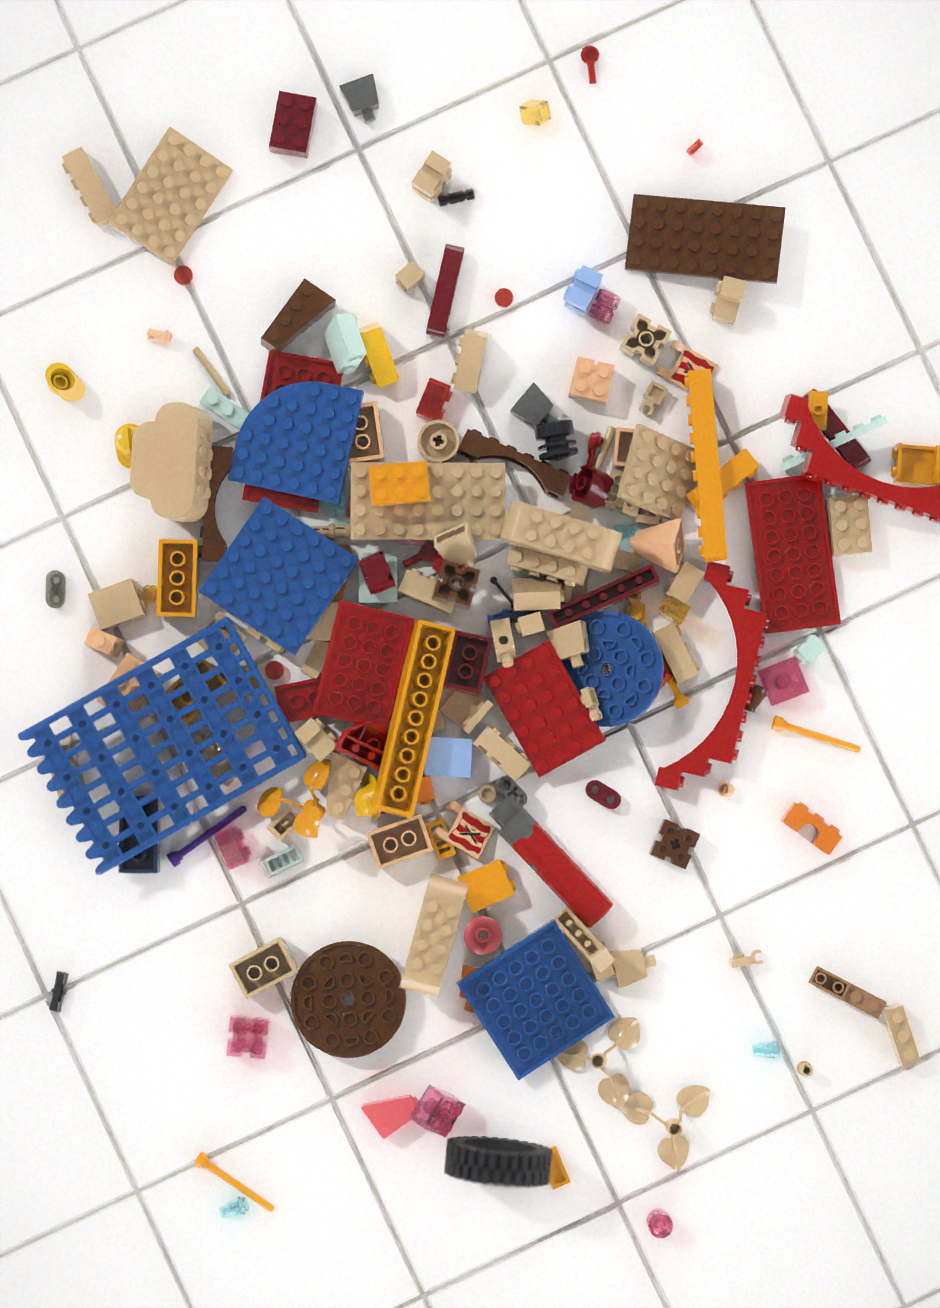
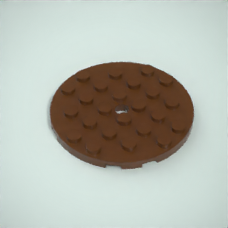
M341 941L320 948L304 961L293 981L291 1010L297 1028H299L302 1035L312 1046L331 1056L356 1058L377 1051L393 1038L405 1015L407 994L406 989L399 988L402 980L399 969L384 952L366 943ZM346 994H351L354 997V1002L351 1005L344 1003L343 998Z

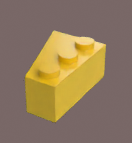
M376 322L359 328L367 352L363 359L366 367L370 366L372 373L369 376L372 384H377V387L381 388L400 381L380 324Z

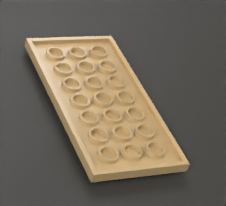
M351 462L350 540H434V536L468 523L475 541H501L499 537L505 521V463H427L430 502L372 507L368 466L405 462Z

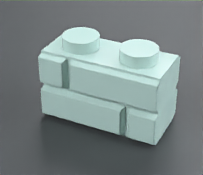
M810 635L793 650L795 654L793 658L800 665L802 663L809 664L826 647L816 635Z

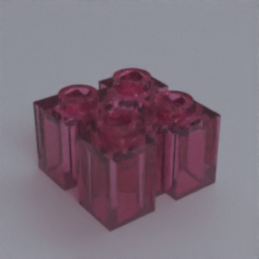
M231 1015L228 1032L233 1033V1038H229L227 1041L226 1056L242 1057L244 1053H250L249 1058L265 1059L267 1057L268 1041H263V1038L269 1034L270 1018L254 1017L253 1021H247V1016ZM247 1032L253 1035V1038H251L250 1041H246V1038H244L243 1036L246 1035Z

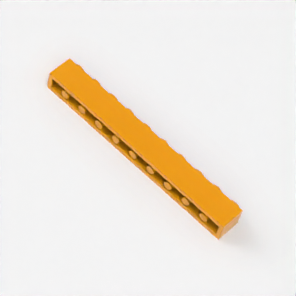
M711 369L688 371V377H684L685 389L689 388L686 404L687 407H691V414H688V426L692 425L693 430L692 433H689L690 444H694V451H691V461L696 464V470H692L693 482L697 481L698 489H694L695 500H699V507L696 508V518L701 520V526H697L698 538H702L703 545H699L700 557H704V562L727 560L728 555Z

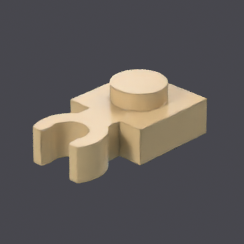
M652 380L643 395V398L647 401L640 405L639 411L647 406L650 409L648 416H651L654 411L653 405L659 406L669 389Z
M593 687L581 689V701L589 709L591 721L603 719L598 707L600 704L595 689Z

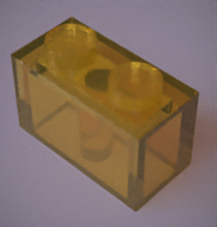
M671 595L668 599L665 597L658 608L661 610L659 615L672 623L674 622L676 625H681L691 606Z

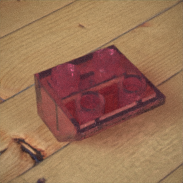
M236 825L214 835L228 870L252 861L250 857L253 854L249 845L245 846L243 839H245L242 828H238Z

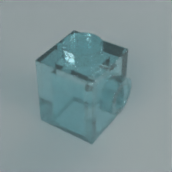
M342 495L340 504L320 500L319 508H322V513L326 514V517L337 518V515L346 516L348 496Z

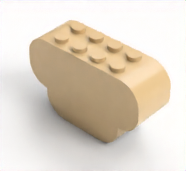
M170 402L163 405L158 410L155 421L144 422L136 428L132 437L130 485L135 494L150 500L151 507L157 515L177 522L190 523L201 519L208 508V499L211 496L209 481L212 477L210 464L213 459L211 447L214 440V431L212 430L211 417L207 412L184 402Z
M510 501L499 540L524 549L580 563L588 567V569L611 573L622 534L533 505Z
M430 874L399 988L438 998L468 883Z

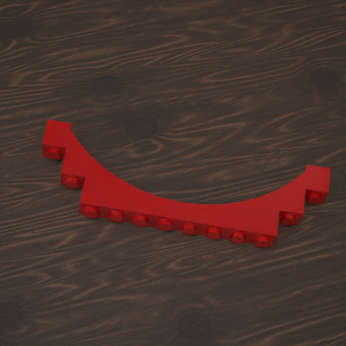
M792 393L785 395L779 418L784 419L786 424H796L790 446L795 447L797 452H807L801 474L806 475V479L811 481L820 480L828 487L834 488L838 486L842 488L841 491L851 494L855 492L863 499L870 500V498L877 500L876 503L885 506L890 504L898 511L905 512V510L912 512L911 515L921 518L925 516L933 523H940V485L915 488L897 486L879 481L862 473L845 461L821 434L808 407L809 399Z
M708 562L704 575V581L709 582L726 606L735 633L737 669L729 702L714 729L695 749L666 767L659 766L655 786L679 791V788H683L685 777L682 776L683 773L706 778V774L710 775L712 763H709L710 759L728 764H733V761L738 759L739 750L736 749L737 743L741 742L744 731H741L742 723L746 724L748 712H745L746 705H750L753 694L750 693V688L755 686L757 675L754 674L755 667L760 666L761 656H758L759 650L764 648L766 637H763L764 629L768 630L770 619L767 618V613L746 609V606H750L752 595H749V589L728 585V582L732 583L734 571H731L732 568L729 565Z

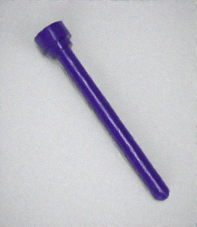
M240 806L179 851L172 850L166 856L172 865L176 867L181 864V860H183L185 855L247 811L246 806Z

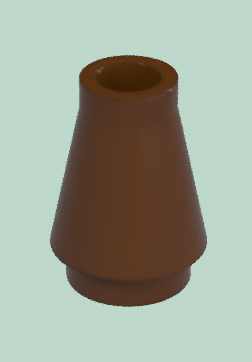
M758 684L750 688V693L753 695L750 705H746L747 711L755 712L756 708L767 696L766 688Z

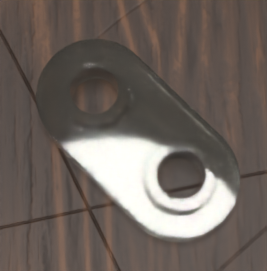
M52 570L46 576L45 600L47 605L54 609L61 608L66 602V577L58 570ZM55 577H59L60 579L59 583L57 584L53 582V579ZM54 596H59L57 603L53 601Z

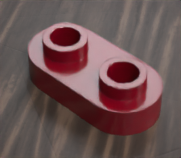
M592 780L587 783L585 792L589 798L607 809H615L620 805L621 796L617 791L598 780ZM593 786L598 787L597 793H592L591 788ZM609 796L614 797L615 801L613 803L608 802Z

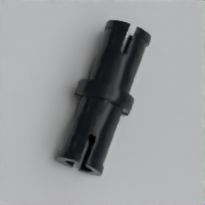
M57 971L54 988H51L52 998L49 1010L61 1012L63 998L67 993L65 988L69 973Z

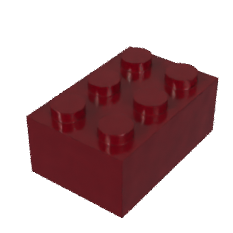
M279 91L269 142L270 152L308 159L318 105L317 97Z
M456 630L442 689L479 697L493 638Z

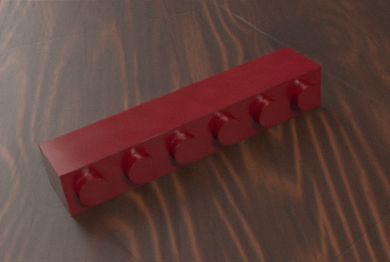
M651 563L560 605V609H552L547 611L554 629L573 623L591 613L600 612L659 585L660 578Z

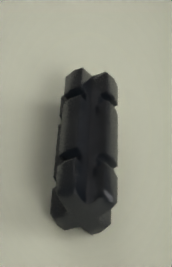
M467 189L465 192L449 193L448 196H445V194L438 196V204L442 207L448 203L451 205L465 202L466 199L467 201L474 200V190Z

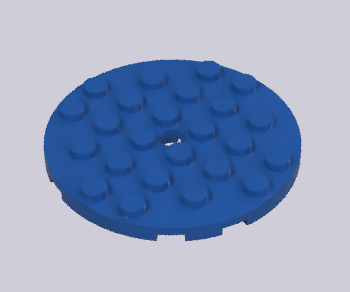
M613 611L591 613L579 619L586 622L590 649L588 653L581 655L584 665L573 669L570 659L562 660L580 694V690L583 688L593 687L595 689L600 704L598 707L603 716V719L596 721L598 726L614 727L624 725L641 716L656 699L664 675L662 652L652 632L637 619ZM605 664L611 665L610 674L606 675L603 673L602 668Z

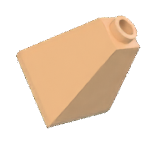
M677 518L636 531L634 537L630 538V548H633L634 554L673 573H677L686 548L682 519Z

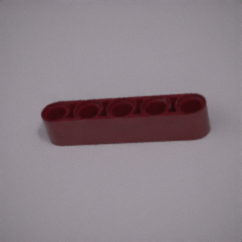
M450 244L445 245L426 328V334L445 337L464 255V247Z
M806 393L803 396V398L808 399V393ZM828 405L826 430L820 431L828 441L835 439V434L844 430L846 433L850 431ZM856 438L835 447L839 455L859 471L871 462L870 456Z

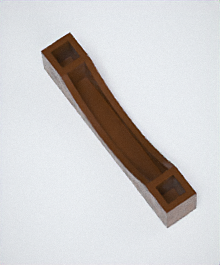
M467 429L457 454L474 461L500 459L514 463L530 473L545 494L560 501L572 478L568 471L561 468L559 470L553 468L549 462L543 460L540 462L529 453H520L514 446H505L494 437L487 438L476 429Z
M225 446L211 447L213 451V459L210 464L212 477L209 481L211 496L208 499L207 511L202 517L204 519V526L200 527V538H203V544L199 545L198 556L201 557L203 562L218 563L227 551V543L219 531L215 517L217 493L221 483L230 472L234 454L233 447Z

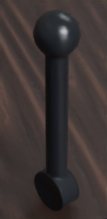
M491 577L490 582L496 585L513 609V600L497 582V578Z

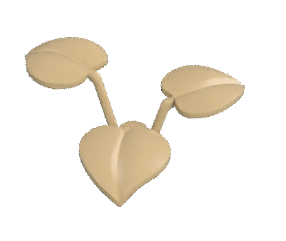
M634 1017L621 1018L610 1026L608 1037L615 1043L603 1053H596L591 1057L588 1056V1046L581 1039L556 1056L558 1061L570 1070L579 1071L584 1069L586 1059L590 1061L593 1068L601 1069L608 1078H603L599 1082L598 1094L605 1103L617 1109H622L626 1104L630 1093V1085L628 1079L623 1074L617 1073L611 1076L605 1069L608 1063L606 1055L617 1045L623 1050H630L637 1046L640 1040L638 1019Z
M689 1085L681 1089L676 1097L677 1103L681 1106L678 1119L669 1118L667 1121H664L651 1112L653 1101L650 1096L642 1092L629 1095L621 1111L627 1120L633 1124H645L648 1121L649 1115H651L665 1126L671 1138H664L660 1141L657 1153L665 1164L678 1172L684 1165L689 1153L688 1140L681 1135L683 1132L681 1125L683 1111L691 1117H698L703 1114L707 1109L711 1090L703 1085Z

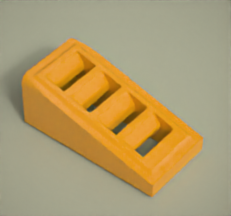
M443 818L425 824L438 861L456 854L454 846L449 843L437 846L436 843L442 840L439 838L434 839L433 832L431 831V828L441 824L442 829L448 832ZM450 846L451 850L443 853L439 852L440 849Z

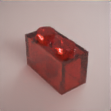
M430 377L415 414L431 422L442 420L446 412L443 407L446 402H450L453 392L450 391L451 386Z

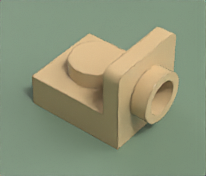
M640 512V514H637L634 524L655 526L662 523L663 517L656 514L654 517L652 513Z

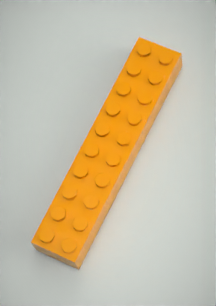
M421 619L414 621L371 809L406 818H411L414 815L456 631L454 628Z

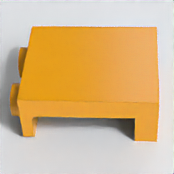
M898 442L892 448L894 466H891L890 476L893 477L894 483L940 485V445L934 447L907 445Z
M496 859L457 877L458 881L468 883L465 898L472 913L515 895L513 890L516 889L512 878L509 880L507 878L506 872L509 870L505 861L500 862V859Z

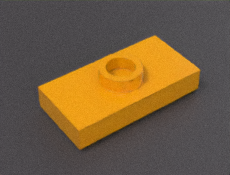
M809 390L808 407L819 430L825 431L829 392Z

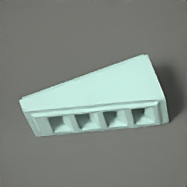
M294 844L261 860L260 863L269 879L305 860L297 844ZM289 851H293L297 859L296 861H293ZM283 854L286 855L290 864H286L282 856ZM278 857L282 868H279L275 858ZM269 861H271L275 869L273 872L268 864Z

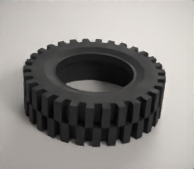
M487 1136L451 1137L446 1142L444 1173L451 1178L462 1179L465 1182L471 1181V1183L475 1184L482 1183V1185L489 1184L498 1187L513 1186L515 1188L542 1187L550 1183L552 1149L541 1144L528 1143V1141H519L517 1139L511 1140Z

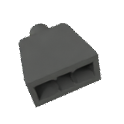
M373 73L339 85L340 93L354 117L363 115L365 123L376 120L373 110L379 108V101Z
M534 382L510 409L512 415L533 427L539 426L541 422L546 424L557 421L549 413L554 407L553 403Z

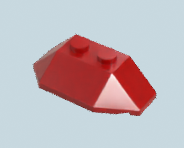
M364 720L342 731L334 749L380 770L388 731Z

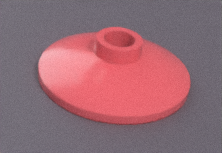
M478 916L466 925L464 941L472 952L479 955L490 954L499 947L502 941V930L494 919L487 916ZM481 931L487 934L483 939L479 937Z

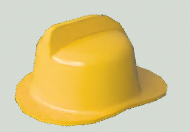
M58 362L48 366L45 378L47 386L52 393L59 395L67 401H78L83 398L86 391L85 385L69 366Z
M133 423L122 425L115 433L118 461L122 466L129 469L131 467L132 437L138 425Z
M370 773L364 776L362 788L354 796V806L358 817L370 816L372 819H378L381 811L371 809L377 781Z

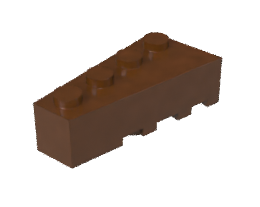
M304 278L262 335L260 345L275 355L279 354L301 333H304L312 324L319 321L324 314L331 311L335 307L336 299Z

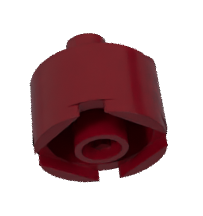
M590 465L581 466L579 473L575 472L570 480L568 489L569 493L572 494L570 498L591 509L600 506L604 507L608 502V495L614 482L613 478Z
M382 550L357 561L371 595H376L396 587Z

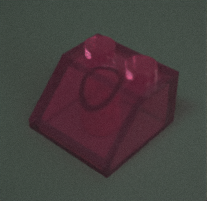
M796 656L757 671L763 687L767 689L766 694L771 706L810 692Z

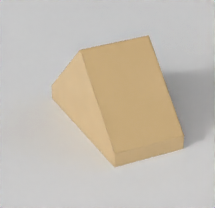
M289 807L267 829L281 842L294 830L293 823L297 814Z

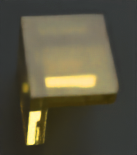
M530 99L519 106L522 124L541 126L551 119L547 100Z

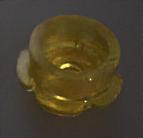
M146 585L141 593L142 599L146 600L149 604L155 603L157 600V586Z

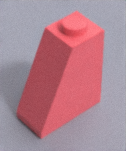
M409 1094L364 1103L361 1109L384 1140L419 1115L422 1104L416 1096L413 1098Z

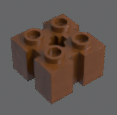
M443 559L438 578L442 579V582H436L432 600L444 604L451 600L455 602L454 607L469 611L474 595L470 588H476L481 570L469 566L462 570L457 568L458 563ZM457 581L459 582V586L461 587L455 589L453 588V585H451V583L454 584V582Z
M663 818L657 832L662 835L659 841H653L648 854L665 860L666 856L670 857L671 864L686 870L692 856L687 854L689 848L696 847L701 834L685 827L683 831L678 830L679 824ZM676 838L679 846L672 849L670 841H674Z

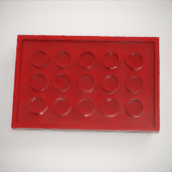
M339 600L312 713L357 724L366 720L384 730H388L415 618Z
M550 639L515 658L513 666L508 668L501 666L484 676V681L539 778L606 741L595 720L591 721L589 709L583 705L580 697L581 694L562 660L558 657Z

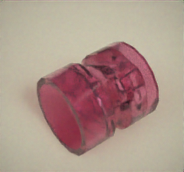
M599 289L595 297L596 303L591 305L588 315L599 322L610 324L614 316L612 311L617 310L621 299L609 291Z
M657 1208L648 1213L646 1224L652 1236L660 1239L669 1236L673 1230V1222L667 1211Z

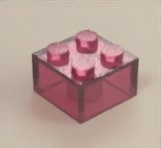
M429 1084L409 1118L423 1129L447 1137L466 1104L450 1092Z

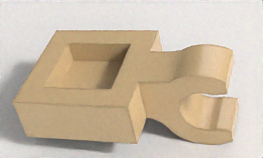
M755 949L750 956H745L744 953L734 954L733 958L729 959V965L731 968L751 964L764 963L763 960L755 959V955L762 953V950Z

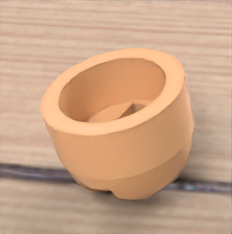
M723 781L718 786V794L722 797H731L735 792V788L730 782Z

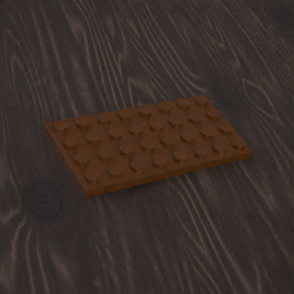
M634 194L625 270L723 279L724 276L747 282L777 284L786 207Z

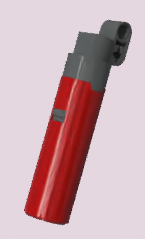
M502 776L495 782L494 789L503 800L489 813L491 818L501 827L498 834L535 871L586 928H591L613 907V902L526 811L523 806L527 803L528 798L520 786L511 777ZM501 781H505L508 784V790L501 789ZM514 790V792L510 796L507 795L509 792ZM519 796V797H520L519 802H518V803H515L514 800L516 799V797Z

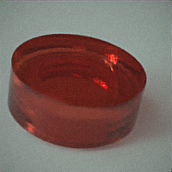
M699 138L685 152L692 156L703 145V141Z
M179 266L174 271V279L179 285H188L193 280V272L188 266Z
M501 288L495 293L494 300L497 306L507 308L513 303L514 296L511 290Z
M271 661L265 667V674L271 680H278L284 674V667L278 661Z

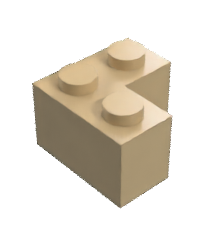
M724 276L722 281H718L714 291V295L717 296L716 302H712L709 311L712 314L711 320L734 325L747 281Z

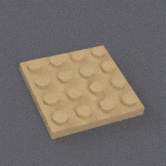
M636 424L617 498L670 521L681 518L693 475L692 470L695 467V463L691 461V451H694V448L647 426Z

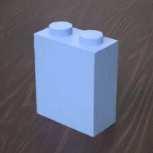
M431 737L424 775L471 778L472 739Z

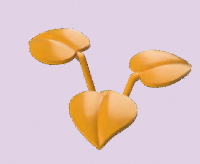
M326 759L313 763L304 774V784L310 786L309 792L313 800H307L302 806L281 798L283 795L281 788L270 787L258 799L256 808L258 812L264 817H272L279 811L281 802L302 809V813L298 814L294 819V830L301 836L318 838L319 825L326 809L318 803L320 799L316 797L313 789L320 790L326 784L331 769V760Z

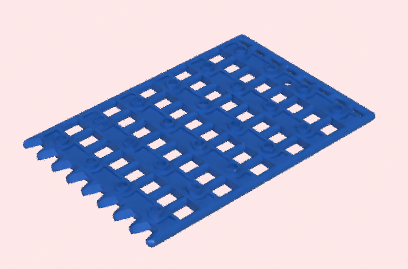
M224 617L18 733L17 736L21 741L35 740L27 750V755L30 758L45 757L37 766V772L40 775L55 774L47 783L46 788L50 792L64 790V793L57 799L56 806L60 809L74 808L66 817V823L70 826L84 825L78 831L75 838L80 843L93 841V844L86 850L85 856L90 860L103 858L101 863L95 868V873L98 876L307 757L303 746L294 734L295 732L228 617ZM224 626L230 634V637L225 639L220 630ZM204 639L209 649L191 658L186 648ZM234 643L240 652L236 656L230 647ZM213 655L218 666L201 675L196 664ZM170 658L175 668L157 677L152 667ZM245 660L250 670L244 672L239 662ZM223 673L228 683L211 692L206 681ZM179 675L184 685L167 694L162 684ZM135 677L140 688L123 696L118 686ZM252 677L255 678L259 685L256 689L253 688L249 681ZM232 689L237 700L220 708L215 698ZM189 692L194 702L177 711L172 700ZM145 694L150 704L133 713L128 703ZM246 694L252 696L250 701H245L244 696ZM261 694H264L269 702L266 706L262 704L259 698ZM101 696L106 707L89 716L84 705ZM242 706L247 716L230 725L224 715ZM198 708L203 719L186 728L181 717ZM272 710L278 718V721L273 723L268 714ZM155 711L160 721L143 730L137 720ZM111 713L116 723L99 732L93 722ZM67 716L72 726L55 735L50 724ZM251 723L257 733L239 742L234 732ZM208 725L213 736L196 745L191 734ZM282 727L288 736L284 740L278 732V729ZM164 728L170 738L152 747L147 737ZM120 730L125 741L108 749L103 739ZM77 733L82 743L65 752L60 741ZM261 740L266 750L249 759L244 749ZM217 742L223 752L205 761L200 751ZM174 744L179 755L162 764L157 753ZM292 744L298 754L292 756L287 746ZM130 747L135 757L118 766L113 756ZM86 749L91 760L74 769L69 758ZM271 757L276 767L259 776L254 765ZM227 759L232 769L215 778L210 768ZM184 762L189 772L172 781L167 770ZM140 764L145 774L128 783L123 773ZM96 767L101 777L84 786L79 775ZM237 776L242 786L225 795L220 785ZM193 778L198 789L181 798L176 787ZM149 781L155 791L137 800L132 790ZM105 783L110 794L94 803L88 792ZM203 795L208 805L191 815L186 804ZM159 798L164 808L147 817L142 807ZM115 800L120 811L103 819L98 809ZM169 815L174 825L157 834L152 823ZM125 817L130 827L113 837L108 826ZM134 834L140 844L122 853L117 843Z

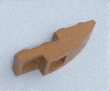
M816 966L808 983L877 1019H879L887 1003L881 998L819 966Z

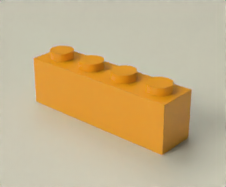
M746 448L720 468L723 500L728 497L727 492L730 489L735 491L743 485L741 481L744 478L748 477L750 479L758 473L756 469L760 465ZM693 489L686 495V500L696 512V508L699 507V500H695Z

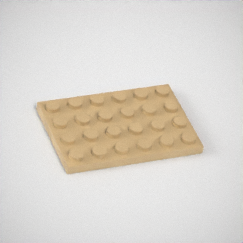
M169 126L107 223L173 266L234 170Z

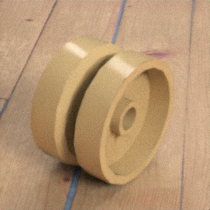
M435 420L428 422L418 434L417 444L420 455L429 463H449L456 457L459 448L457 430L446 421ZM437 440H440L442 442L440 446H436L435 442Z

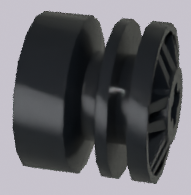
M572 420L555 421L534 427L536 441H545V444L537 447L538 451H547L539 455L540 461H559L578 454L577 447L569 448L577 444L576 440H567V437L575 434Z

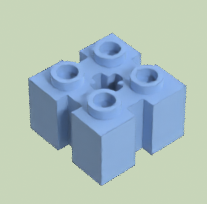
M582 265L581 269L577 268L572 277V287L568 285L564 293V306L585 316L601 284L603 274L585 265Z

